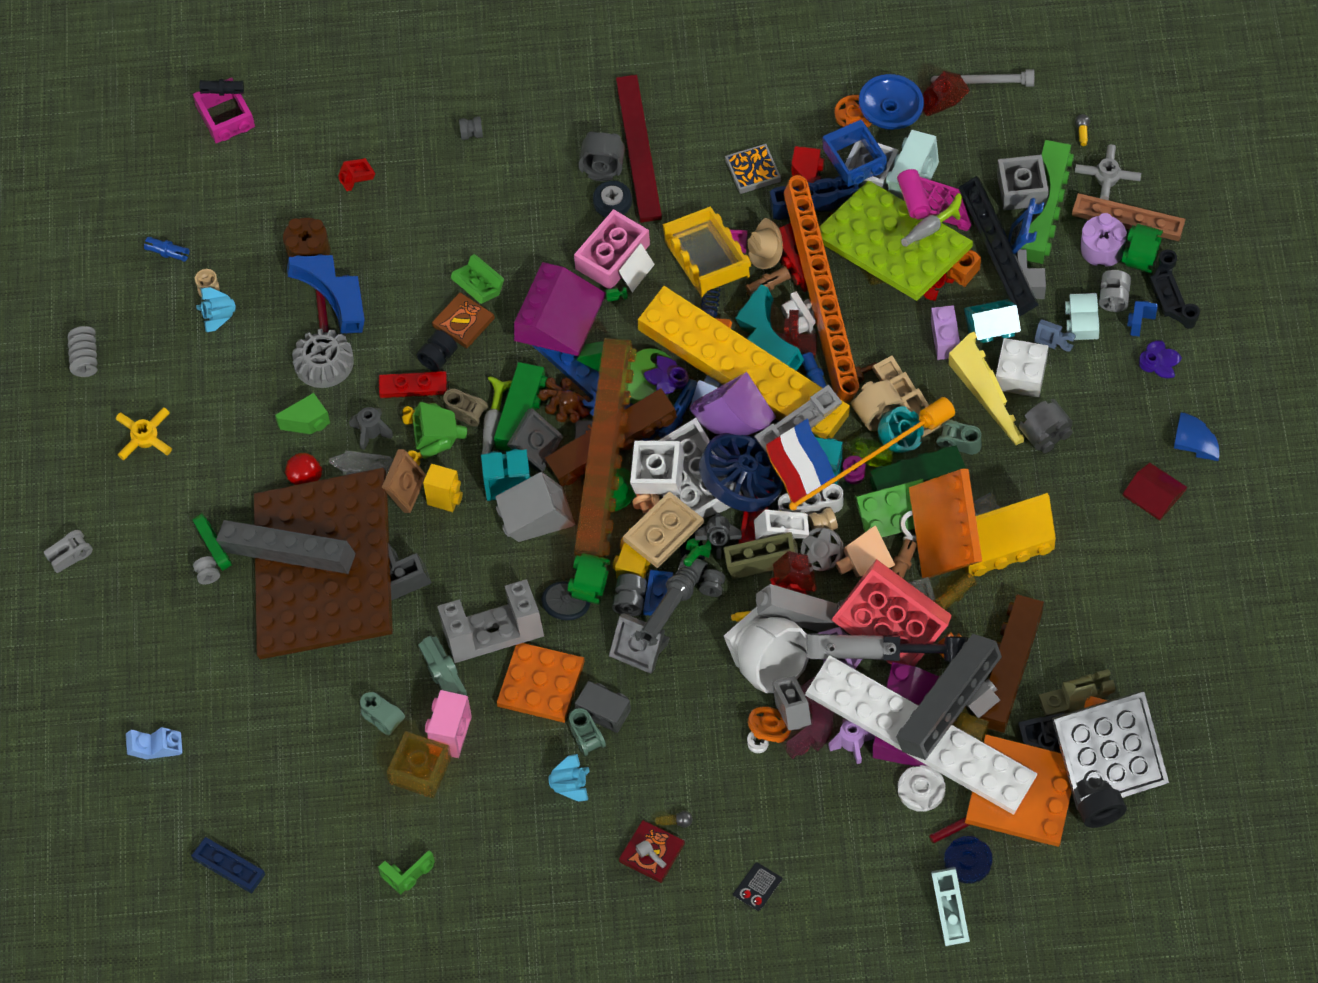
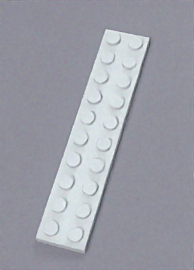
M830 655L805 694L810 699L899 750L901 748L896 736L909 720L913 711L918 708V705ZM953 725L950 726L926 760L912 756L1013 815L1037 777L1036 772Z

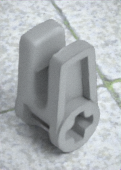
M80 530L68 533L63 539L44 551L45 557L51 562L56 573L87 558L92 553L91 545L85 542L83 539L84 535Z

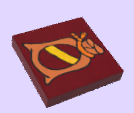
M642 820L620 856L619 862L662 883L684 847L685 841ZM643 841H648L656 855L667 865L664 868L660 867L649 855L641 858L636 851V845Z

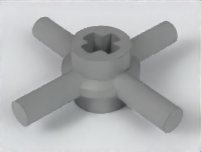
M1112 144L1107 146L1106 159H1103L1097 167L1076 164L1075 173L1095 175L1098 183L1102 186L1100 199L1109 200L1110 187L1114 186L1119 179L1141 180V173L1120 169L1118 162L1114 160L1116 146Z

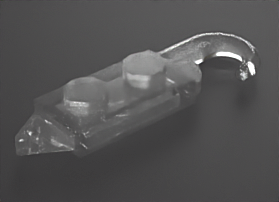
M345 450L344 454L330 458L329 463L340 469L342 474L345 475L384 468L387 476L394 459L390 458L391 456Z

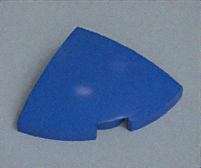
M1181 412L1174 449L1196 452V457L1219 461V445L1215 435L1211 433L1204 422L1192 415Z

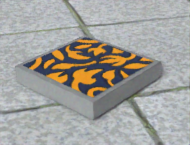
M766 144L725 156V161L740 194L781 182V176Z

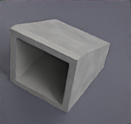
M543 472L495 496L498 504L496 510L504 522V525H502L503 530L508 537H512L517 542L575 525L563 487Z

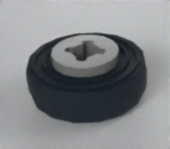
M607 181L596 188L593 194V205L596 211L604 217H607L613 209L624 215L632 205V195L624 183Z

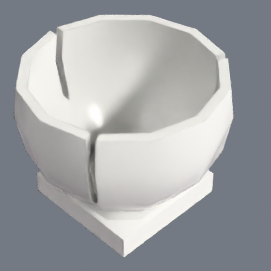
M757 607L724 635L736 667L740 669V672L756 689L765 693H774L772 684L774 681L793 676L798 679L805 670L809 660L807 658V634L795 622L785 618H766L758 615Z

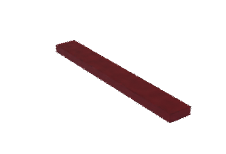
M637 75L616 77L640 223L662 220Z

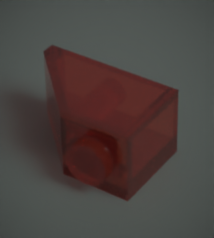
M788 551L773 564L776 585L788 586L790 584H798L807 591L815 592L817 590L814 569L808 555Z

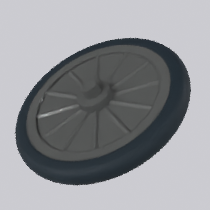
M566 581L553 583L544 590L541 598L542 606L554 618L575 620L586 614L590 607V602L571 598V593L567 591L569 582Z

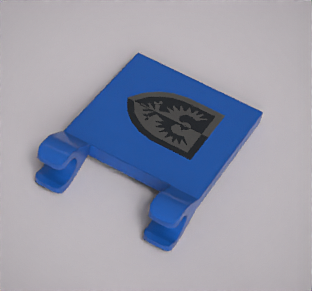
M1031 198L1028 209L1011 225L1008 240L1015 254L1026 243L1036 240L1037 232H1028L1033 214L1043 211L1044 202L1036 204V199Z

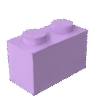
M954 305L931 308V326L937 360L949 359V353L960 343Z

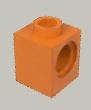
M969 250L947 271V277L966 287L980 270L981 257L975 251Z

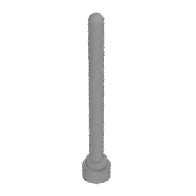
M1026 69V72H1021V74L933 76L931 83H1021V85H1026V87H1034V69Z

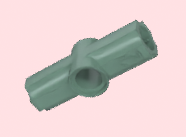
M429 636L423 639L418 644L419 649L428 664V669L434 682L439 684L443 691L467 695L457 675L458 672L453 660L449 655H446L436 636Z

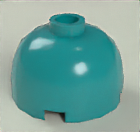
M905 406L896 407L884 414L878 424V436L881 443L885 445L919 423L918 414L915 411H909L906 409L908 407ZM923 426L887 449L896 453L909 452L916 449L921 444V436L924 435Z

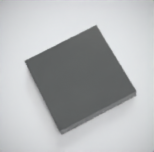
M531 408L526 411L507 445L512 450L527 449L529 465L537 472H543L547 466L545 457L555 452L564 436Z

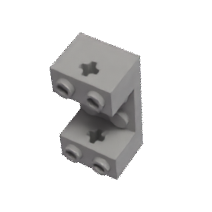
M527 579L505 586L508 605L468 617L465 616L460 599L437 606L454 663L544 637L539 610ZM491 628L498 629L496 632H488V630Z

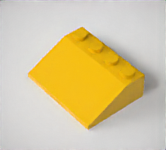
M1048 493L976 516L982 562L966 566L964 570L968 578L982 576L987 571L1003 569L1009 564L1025 562L1030 557L1039 554L1046 555L1054 550L1056 537Z

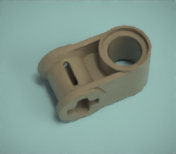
M458 389L446 391L443 397L444 408L453 411L456 419L470 426H478L481 414L488 408V404L483 399L471 396Z

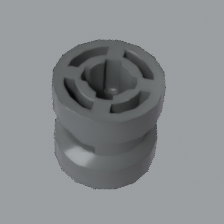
M480 116L473 117L472 120H467L466 118L459 119L462 140H468L472 136L483 138Z

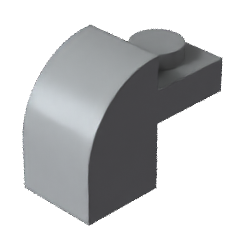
M1019 250L1017 252V259L1035 298L1045 299V268H1027L1026 250Z

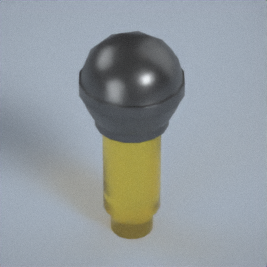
M682 811L677 815L656 817L655 821L656 825H678L686 828L692 824V815L687 811Z

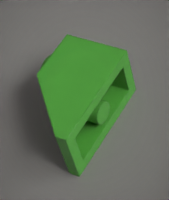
M314 393L275 415L279 429L285 431L313 434L316 431L323 430L330 424L327 410Z

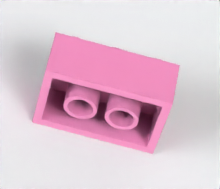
M613 209L574 254L575 269L604 287L612 289L622 278L619 270L640 243L645 250L650 245L649 230Z

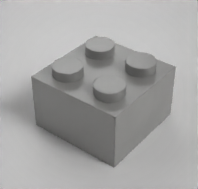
M1042 155L998 159L997 177L1003 210L1028 208L1031 198L1036 199V204L1044 202V206H1046L1048 186Z

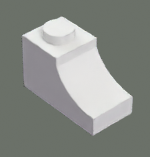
M764 510L754 520L756 540L792 532L794 538L805 539L809 536L808 516L805 513Z

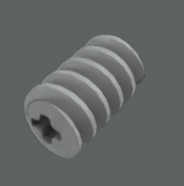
M81 326L74 328L67 336L69 369L72 374L79 377L92 376L98 370L96 368L98 364L96 359L97 347L95 344L96 332L92 327Z

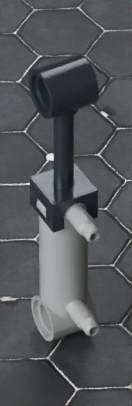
M807 634V658L827 659L830 655L836 659L900 661V653L944 654V661L951 662L962 649L963 644L968 641V637L948 636L945 637L944 644L900 643L899 635Z

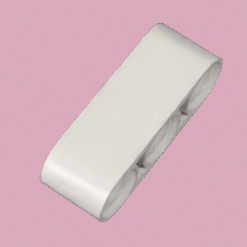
M831 484L797 506L796 510L784 509V507H789L791 502L788 493L779 497L778 511L805 513L808 516L814 512L820 514L823 509L831 507L833 512L836 513L843 507V490L839 485ZM830 497H836L837 499L831 500V499H829V498H830ZM807 502H814L815 504L809 505Z

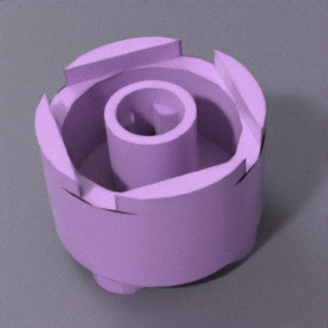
M1102 213L1100 216L1088 220L1082 229L1081 254L1083 258L1095 266L1101 264L1107 267L1118 263L1123 257L1127 231L1124 225L1108 213Z

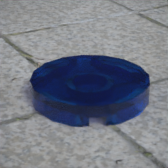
M962 836L952 841L946 849L944 856L945 868L956 867L959 882L976 883L983 880L989 874L992 867V852L985 842L980 841L979 838Z

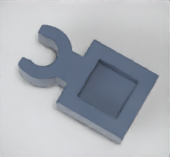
M1041 319L1034 342L1048 345L1052 349L1060 345L1063 350L1071 351L1073 345L1067 343L1066 340L1073 342L1076 335L1071 332L1064 334L1061 332L1062 326Z

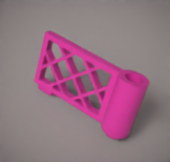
M916 169L905 170L897 176L910 217L917 220L924 219L929 215L937 216L952 203L954 199L951 195L955 198L957 193H960L957 188L919 177ZM962 199L959 208L960 220H956L951 216L943 222L956 225L958 229L968 231L972 224Z

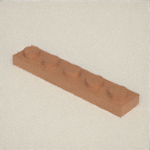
M1079 193L1072 211V216L1088 220L1100 216L1102 213H1108L1118 219L1125 229L1130 230L1132 225L1136 226L1138 223L1161 229L1163 234L1161 236L1158 235V237L1180 241L1185 225V219Z

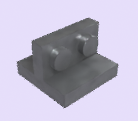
M622 613L619 616L609 657L651 674L655 670L658 655L668 645L669 637L664 635L665 630L662 629L656 637L658 639L656 645L648 646L649 643L641 640V638L637 641L635 632L636 630L640 632L646 622Z

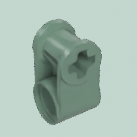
M947 420L942 424V434L936 441L941 448L957 445L959 452L970 455L977 454L981 450L982 438L978 427L958 423L953 420Z
M368 692L362 695L360 699L362 717L375 725L382 733L390 735L405 719L404 713L397 706L390 704L377 693Z
M582 708L573 710L569 716L570 730L582 755L585 757L588 755V752L596 748L606 747L605 740L588 711ZM578 720H583L586 722L583 725L575 724V722Z

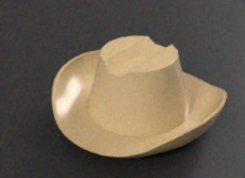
M764 218L759 223L755 232H752L747 243L749 259L755 267L760 269H768L775 266L783 252L782 235L778 226L770 219Z

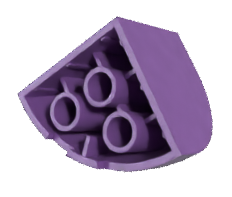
M747 372L700 397L690 406V410L704 428L717 435L725 433L751 435L758 431H763L776 418Z

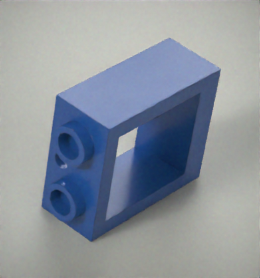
M862 119L823 136V150L847 187L860 184L865 179L880 175L887 170V157ZM861 140L873 161L849 171L836 151Z

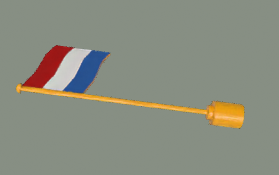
M939 398L920 411L919 423L837 476L834 475L827 455L815 438L808 418L766 444V451L771 464L786 487L791 501L789 508L796 510L797 506L921 426L930 430L937 428L955 416V409L947 398Z

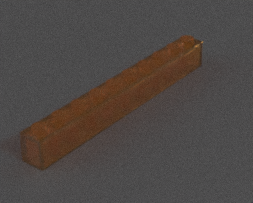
M604 338L574 551L575 557L576 555L581 556L582 553L605 558V555L609 556L610 542H607L608 534H612L613 520H610L611 512H615L616 498H613L614 490H618L619 477H616L617 469H621L622 455H619L620 447H624L625 434H622V428L627 425L628 419L625 406L630 404L631 392L628 391V384L633 382V370L630 369L631 362L636 360V349H633L631 340Z

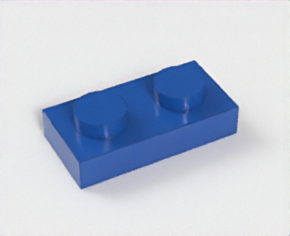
M650 570L643 609L644 615L651 616L667 593L666 582L673 576V572Z

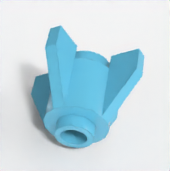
M211 287L201 288L202 299H206V301L196 305V308L201 311L204 319L209 318V320L204 321L205 331H216L232 317L233 312H235V302L228 295Z
M578 754L568 755L552 770V773L549 775V785L556 793L578 802L588 800L586 788L580 787H584L586 784V775L590 772L589 767L577 768L580 766Z

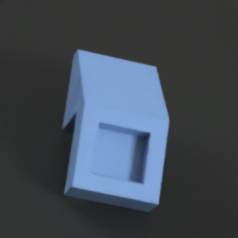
M161 727L151 735L135 730H130L126 733L127 755L143 759H153L182 754L181 732Z

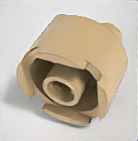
M888 379L876 383L872 381L867 382L862 386V392L851 401V406L870 431H878V424L884 414L896 407L905 406L902 398Z

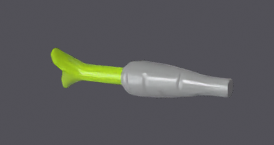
M957 193L948 208L937 216L929 215L925 217L906 237L901 239V244L906 247L915 241L934 234L940 229L941 223L951 216L956 220H960L961 194Z
M488 377L489 382L494 388V396L491 410L486 412L484 418L482 454L491 452L494 446V436L501 418L500 406L502 396L510 388L511 380L502 382L497 378Z

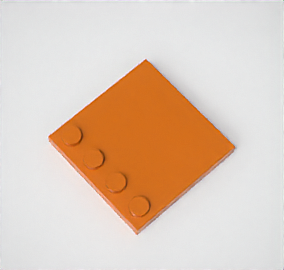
M959 469L909 487L922 578L935 577L982 562L969 470Z
M985 735L984 743L1036 772L1037 777L1014 815L972 791L965 823L1059 847L1072 792L1062 754Z

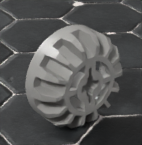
M317 329V334L313 335L310 332L306 333L305 339H299L296 342V348L292 351L293 365L297 376L305 384L316 388H327L341 383L348 377L354 364L351 344L347 342L343 334L337 335L333 329H330L328 333H324L323 329ZM319 340H330L331 342H329V343L319 342V343H318L317 341H319ZM313 342L314 346L311 349V353L306 355L308 346Z

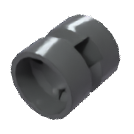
M635 574L619 575L615 588L617 594L614 595L612 609L620 615L622 613L632 617L640 615L643 609V597L645 596L647 581Z

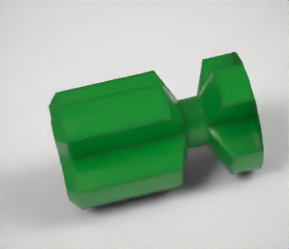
M623 287L622 291H619L618 288L606 289V299L608 302L617 301L621 296L624 299H628L626 287Z

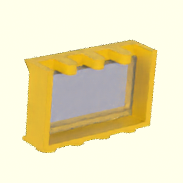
M711 206L663 224L666 245L701 297L711 289L745 276L750 277L749 267H751V262L748 255L742 253L739 242L733 240L730 229L724 227L721 216L718 213L715 214Z

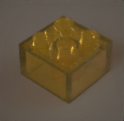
M405 731L387 770L389 783L434 799L452 758L449 745Z

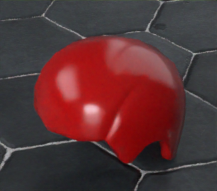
M298 453L287 461L285 474L291 483L300 485L318 481L322 475V468L314 456L308 453Z

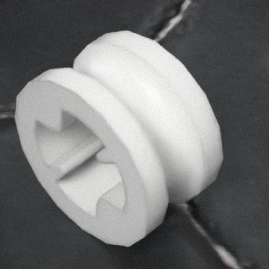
M751 731L747 737L748 748L754 753L766 751L769 741L761 739L760 745H755L754 740L756 741V737Z

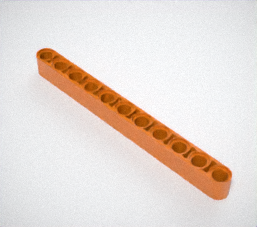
M795 175L790 178L784 190V197L832 388L840 400L849 403L853 400L859 389V382L809 185L804 177ZM822 306L827 307L830 311L825 310ZM827 326L832 327L835 331L830 330ZM838 367L843 368L845 372L840 371ZM843 387L848 388L850 392L845 391Z

